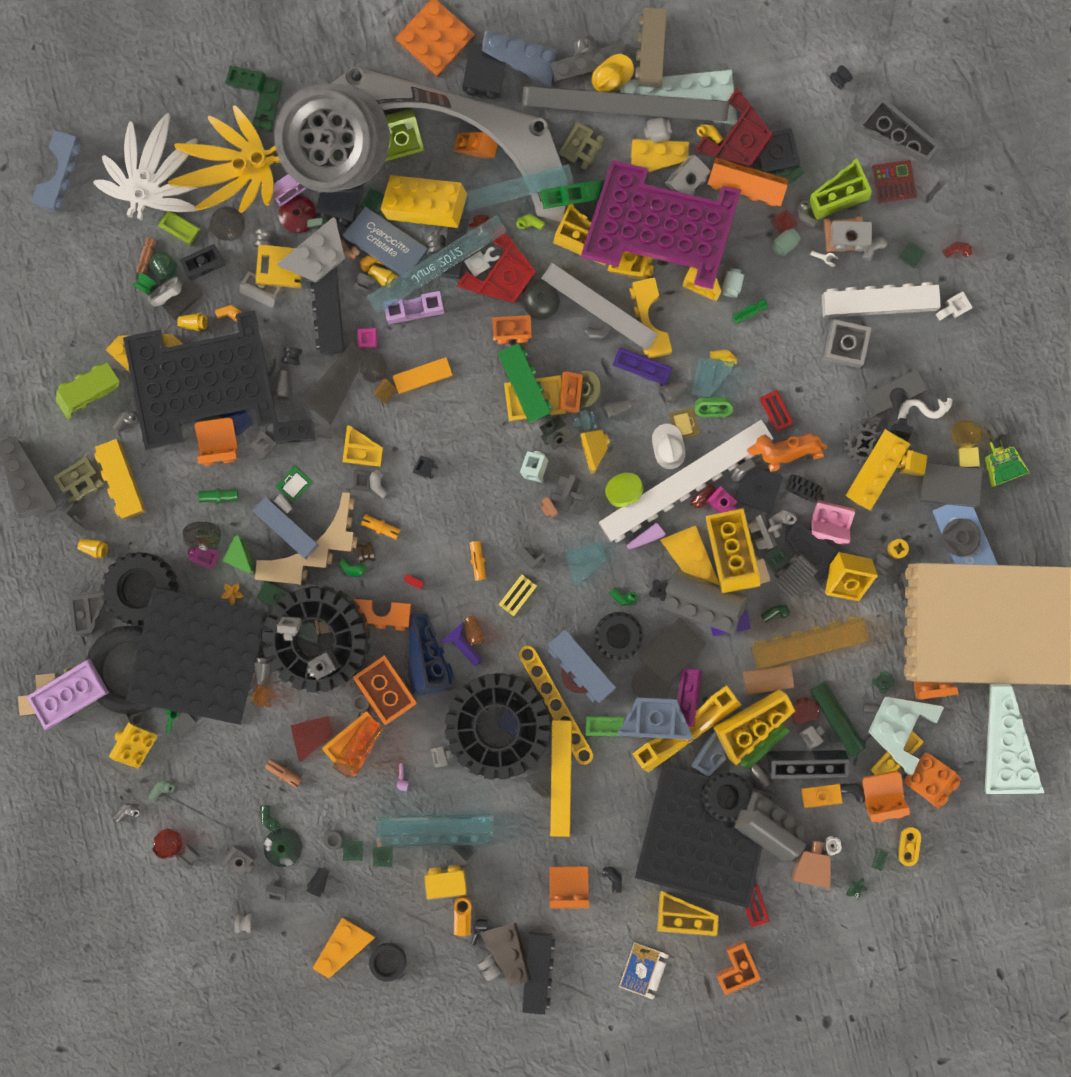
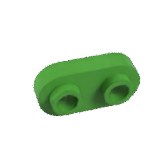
M726 397L700 398L694 404L695 413L699 417H727L733 412L732 401Z

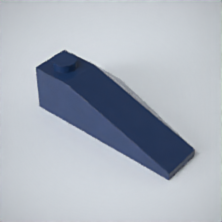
M410 614L408 676L412 694H431L456 688L450 664L446 663L442 655L444 650L442 647L439 648L435 639L436 633L427 614Z

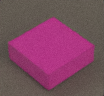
M376 328L357 329L358 349L377 348Z

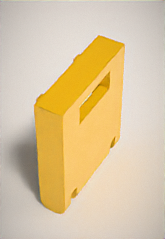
M259 244L255 284L301 288L302 283L295 282V280L302 281V276L282 269L277 265L295 248ZM262 257H269L268 274L261 273Z

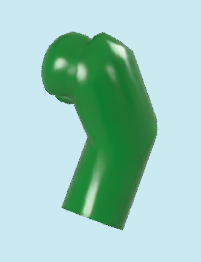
M345 558L338 563L339 567L349 577H361L367 571L364 564L350 565Z

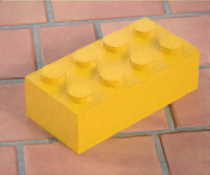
M390 175L381 211L387 220L458 228L467 192L462 183Z
M744 509L706 516L707 530L722 594L760 586V575Z

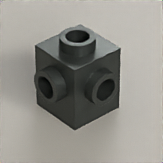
M559 415L539 427L543 433L540 436L546 446L550 444L553 450L573 438Z

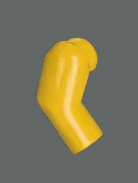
M703 124L696 130L699 136L712 138L717 145L724 140L713 125Z

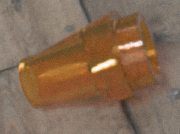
M475 616L465 618L467 642L471 646L484 642L485 634Z

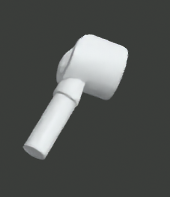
M811 251L810 254L812 256L825 260V262L831 267L836 266L835 264L830 262L832 258L838 259V257L832 253H828L827 255L815 251Z

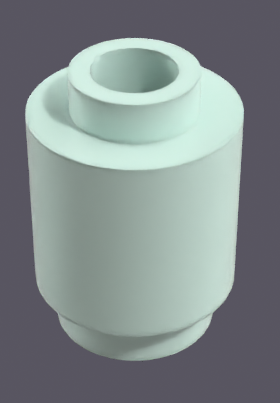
M730 268V271L725 272L722 285L723 295L737 298L738 294H740L744 279L741 270Z

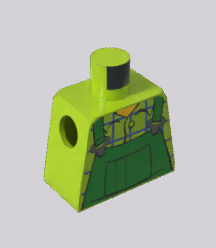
M1000 439L989 443L993 454L985 457V463L991 487L1029 473L1014 446L1004 449Z

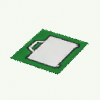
M293 466L275 487L294 503L312 481L296 466Z

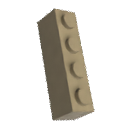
M644 8V15H640L639 27H643L642 32L638 33V44H641V50H637V61L640 62V67H636L635 79H639V86L660 88L662 86L667 9Z

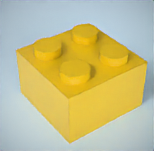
M460 864L449 865L448 869L442 870L441 867H432L424 875L427 899L466 895L467 893L465 867H460Z

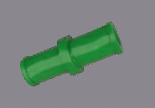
M216 488V490L211 491L200 490L198 492L199 503L216 502L219 504L221 501H238V489L220 490V488Z

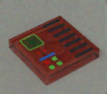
M911 160L872 166L878 204L917 197Z

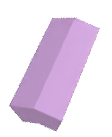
M287 174L274 183L273 197L281 207L307 187L299 184Z

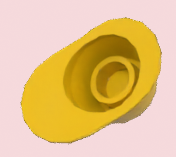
M615 54L598 66L592 75V84L595 90L616 92L632 78L634 72V65L631 59L626 55Z

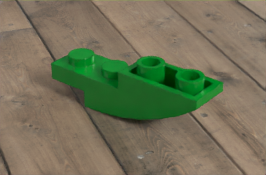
M605 180L540 190L543 209L598 201Z

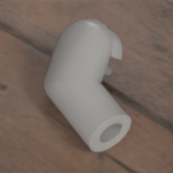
M881 236L872 239V245L864 251L862 258L871 261L875 250L886 248L887 240Z
M375 470L370 474V488L384 499L389 492L381 485L383 473L380 470Z

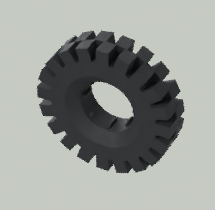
M309 586L286 595L271 609L272 614L267 616L264 626H267V629L263 631L262 642H266L267 647H264L263 650L265 658H271L272 662L269 663V666L273 672L277 670L280 673L278 678L284 683L289 681L292 683L291 687L297 690L306 689V692H326L349 681L362 668L366 661L364 658L369 653L370 644H367V641L370 638V629H366L365 623L368 621L364 613L360 614L358 611L360 606L354 600L350 601L347 599L349 595L342 591L336 592L332 587ZM281 618H301V624L303 625L307 624V620L315 619L317 622L322 621L328 625L329 630L332 631L334 636L332 652L341 667L318 680L316 677H311L307 667H309L308 662L313 660L314 657H308L301 651L302 648L299 647L297 641L298 632L293 636L292 641L284 640V633H277V625ZM319 663L320 669L323 670V665Z
M494 673L483 675L470 681L457 692V695L449 705L448 713H446L445 736L446 740H449L450 745L448 747L452 755H456L458 758L456 761L462 767L466 766L470 769L469 772L476 776L482 775L485 779L494 780L495 778H500V780H504L525 773L526 770L531 768L540 759L550 739V711L548 705L544 702L543 696L533 688L532 684L512 674ZM492 706H500L499 709H502V707L507 708L513 713L512 717L515 716L518 722V728L515 730L518 732L516 738L512 743L508 741V745L503 747H496V744L493 746L489 745L483 740L484 737H481L478 731V725L480 724L478 720L483 711L487 712V708Z

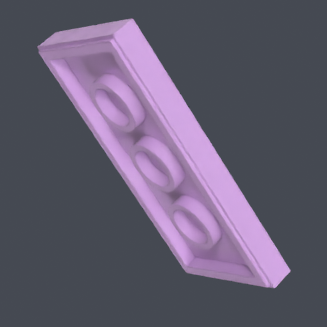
M88 659L27 696V699L44 730H47L109 692L91 659Z

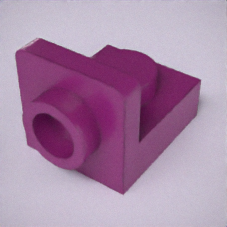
M194 542L187 552L188 560L210 569L214 568L220 554L219 551Z

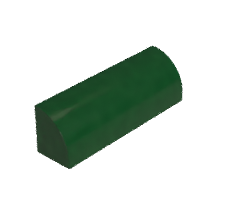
M824 680L808 690L850 757H854L864 750L866 745L827 682Z

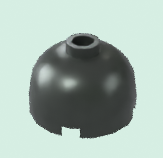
M537 281L526 288L523 294V307L530 317L537 320H546L558 311L560 295L556 288L545 281Z

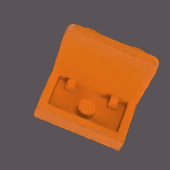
M530 315L492 317L493 340H497V344L509 343V339H516L517 343L528 342V338H532Z
M231 417L195 423L199 447L198 464L204 463V466L214 465L217 461L231 463L234 462V459H237L239 451L234 422Z
M924 753L913 775L908 774L904 779V783L928 800L935 808L939 809L947 803L951 792L959 787L961 778L956 772L929 753Z
M899 771L867 776L862 779L866 811L871 822H883L885 819L891 818L900 819L910 815L909 807L904 800L902 779Z

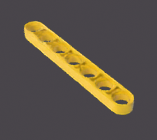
M531 646L523 647L519 652V657L537 690L543 696L545 704L548 705L554 720H560L564 716L569 717L572 720V734L577 733L580 735V742L572 744V752L576 760L581 764L590 763L593 759V753L537 652ZM525 649L533 651V658L531 660H525L522 657V652ZM534 666L542 668L543 673L541 676L535 677L532 675L531 671ZM546 682L552 685V691L548 694L541 691L542 684ZM555 699L560 700L562 704L561 708L557 711L553 710L550 706L551 701ZM587 750L590 753L587 761L579 759L580 751Z

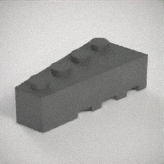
M883 97L856 127V131L925 164L941 146Z

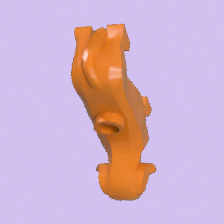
M812 433L799 437H790L787 440L773 443L764 434L757 438L756 443L749 447L747 452L750 455L762 454L764 461L770 463L768 465L770 472L780 469V463L792 462L806 454H813L814 460L824 457L822 448L827 449L828 446L821 441L819 436Z

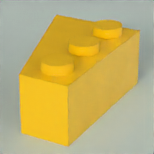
M568 205L555 233L553 243L581 255L591 226L588 217L576 210L574 205Z
M659 892L657 931L717 936L718 915L665 892Z

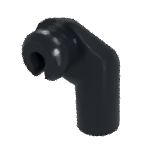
M840 784L841 794L852 793L856 797L857 802H865V794L859 784Z

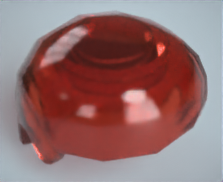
M174 829L160 830L153 838L154 846L152 851L158 858H173L181 851L182 837Z

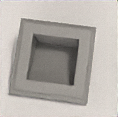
M279 494L273 501V504L286 516L294 511L293 506L283 494Z

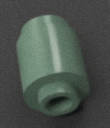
M793 228L785 230L772 241V249L777 255L785 256L798 245L801 238Z

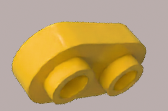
M913 827L904 828L900 835L898 859L905 866L915 865L919 858L921 834ZM909 833L913 834V838L911 840L907 839V835ZM907 852L911 854L909 859L904 857Z

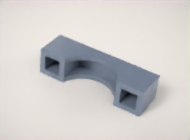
M54 130L49 149L58 160V169L50 181L37 184L31 202L36 207L58 213L59 208L63 206L64 191L69 187L70 172L74 171V160L76 154L78 155L80 152L81 144L77 137Z

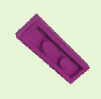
M682 669L677 702L688 727H695L702 670Z

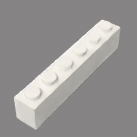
M933 282L922 283L921 286H914L913 283L903 284L902 287L885 285L880 289H876V286L864 287L865 290L849 287L845 291H838L837 288L827 289L822 294L823 318L937 311L941 307L939 285H933Z

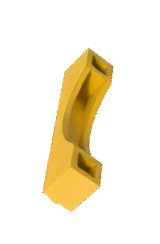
M725 686L711 696L696 711L695 727H689L693 740L742 706L728 686ZM656 738L632 754L642 769L649 773L693 740Z

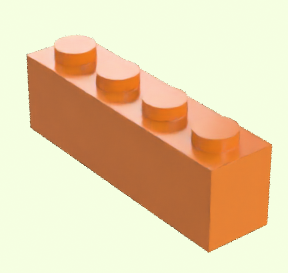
M715 158L708 185H711L716 190H721L722 186L741 190V195L747 196L750 200H761L770 206H781L789 179Z

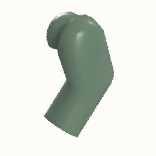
M171 780L157 782L148 798L157 802L161 793H172L175 790L174 782Z

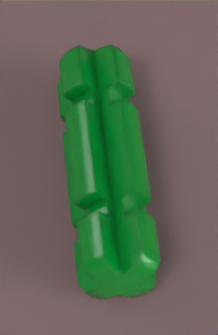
M761 299L756 304L753 303L742 309L741 312L738 311L733 314L732 319L738 324L743 319L746 320L759 313L760 310H765L768 304L765 299Z

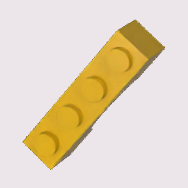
M655 277L632 282V288H629L631 299H635L636 302L634 307L635 317L640 319V323L658 334L648 351L643 348L644 355L648 354V358L652 359L671 354L672 348L668 333L657 330L651 324L648 317L650 306L659 298Z

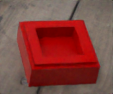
M408 574L404 578L405 582L420 590L425 584Z

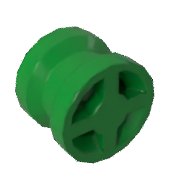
M140 273L138 281L134 282L132 286L149 296L151 293L150 289L157 282Z

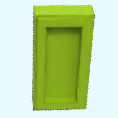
M167 211L158 224L160 228L190 246L201 231L172 211Z

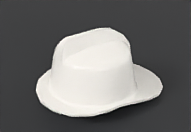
M672 424L658 426L652 435L656 460L666 469L677 468L685 459L682 434Z

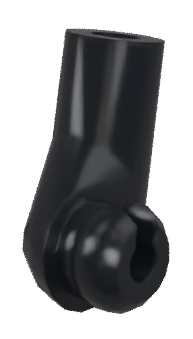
M604 867L602 874L612 881V892L621 893L622 875L614 867Z

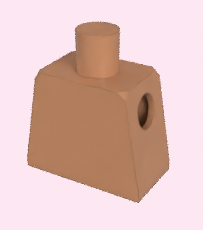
M812 840L811 850H803L799 855L791 875L793 881L830 888L831 858L827 854H822L824 842Z

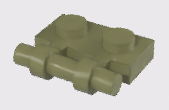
M577 122L558 155L573 165L580 159L582 164L579 168L586 171L593 164V158L596 153L602 149V143L605 138L598 135L597 139L593 140L591 136L594 131ZM589 145L591 149L588 154L582 153L585 146Z
M84 457L54 476L63 493L71 490L73 495L67 498L70 504L84 500L86 495L91 492L95 493L99 490V487L104 485L101 478L95 482L92 480L91 477L96 475L97 472L88 457ZM86 482L88 486L79 491L77 486Z

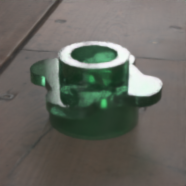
M881 671L879 676L872 679V685L876 686L881 694H885L890 687L895 685V680L891 679L886 671Z

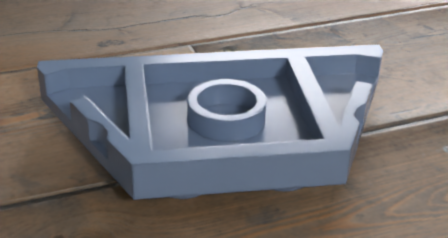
M637 698L617 733V736L693 740L690 729L675 699Z

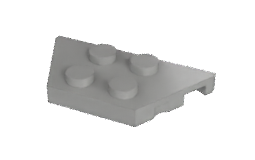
M334 217L277 263V265L282 269L317 283L345 259L336 219Z

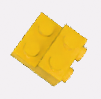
M623 251L619 267L609 265L607 271L626 275L629 278L645 280L653 274L654 268L651 265L653 258Z

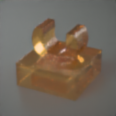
M258 685L251 701L261 708H264V706L270 708L272 705L267 702L268 698L273 697L276 699L277 696L268 687Z

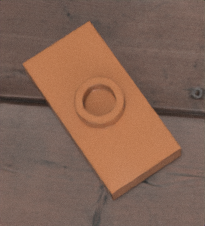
M549 497L541 501L543 506L540 508L546 517L550 516L553 519L558 516V511Z

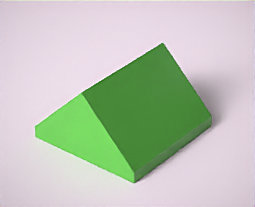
M240 535L234 536L223 562L247 573L255 574L256 569L245 538Z

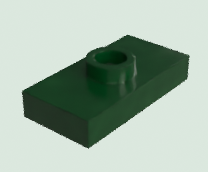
M230 66L225 84L261 93L266 75L262 72Z
M264 581L256 598L274 607L276 603L280 602L283 597L290 593Z

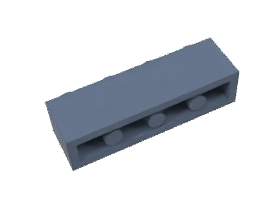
M566 630L562 631L548 644L550 648L547 651L554 659L559 657L563 662L560 666L567 674L570 671L575 676L574 682L580 688L584 686L587 689L586 695L592 702L597 701L600 703L616 688Z

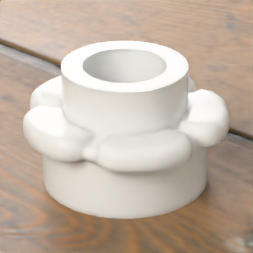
M833 836L827 837L823 844L824 851H827L828 855L840 853L842 849L841 840L837 837L833 838Z

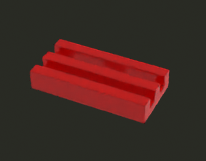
M777 390L759 398L776 433L794 424ZM772 396H775L788 423H784ZM766 399H768L781 426L778 427Z
M758 884L753 886V890H756L764 919H760L752 893L750 900L756 916V922L753 921L749 906L745 908L751 928L770 922Z

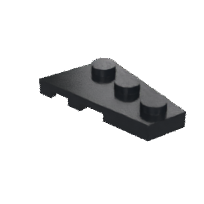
M796 521L785 537L798 555L804 553L819 568L814 577L822 585L828 577L830 564L840 551L826 541L816 538L809 529Z

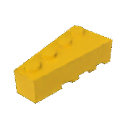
M779 689L715 725L713 728L729 760L737 765L741 762L740 759L754 750L753 747L761 740L767 738L768 734L774 728L781 725L795 710L787 694Z

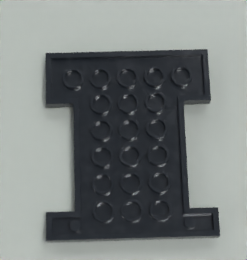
M255 310L236 314L239 333L165 348L162 330L123 337L145 450L183 443L181 423L254 408L259 427L278 422Z

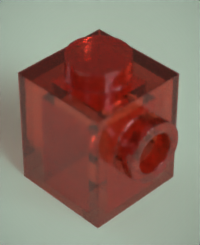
M807 697L797 699L796 704H792L795 712L791 716L795 725L818 719L817 714L820 713L819 706L812 699L808 700Z

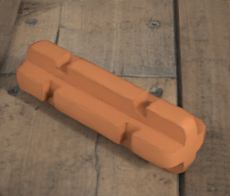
M146 238L145 247H143L139 260L140 264H138L136 269L139 274L143 273L146 275L148 272V265H150L154 253L153 248L157 244V241L153 238Z

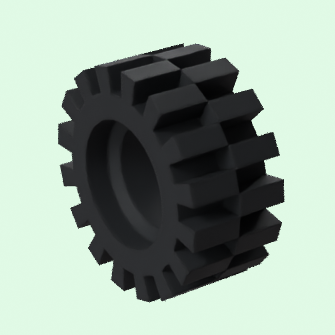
M791 474L785 487L788 492L814 503H817L823 489L817 483H813L811 480L795 474Z

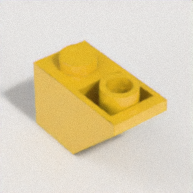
M910 450L906 451L897 466L899 473L915 476L925 475L927 455Z

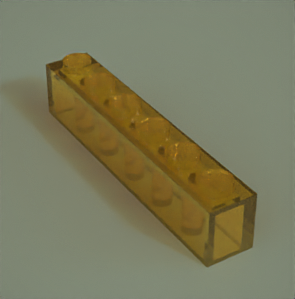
M858 616L847 618V622L842 624L838 620L828 623L829 627L821 628V625L811 627L810 632L803 633L802 630L791 632V637L784 638V635L772 637L773 641L766 643L765 639L756 641L754 646L750 647L755 669L870 641L864 618L859 619Z

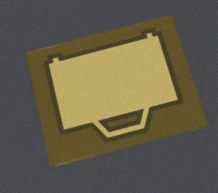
M693 407L669 413L672 425L680 430L683 439L700 435Z

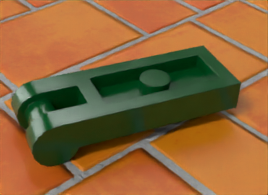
M265 78L252 123L254 129L264 128L265 131L272 132L283 85L282 80ZM262 116L268 117L267 121H262Z

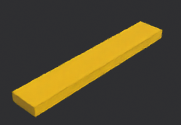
M552 720L550 836L570 837L572 720Z

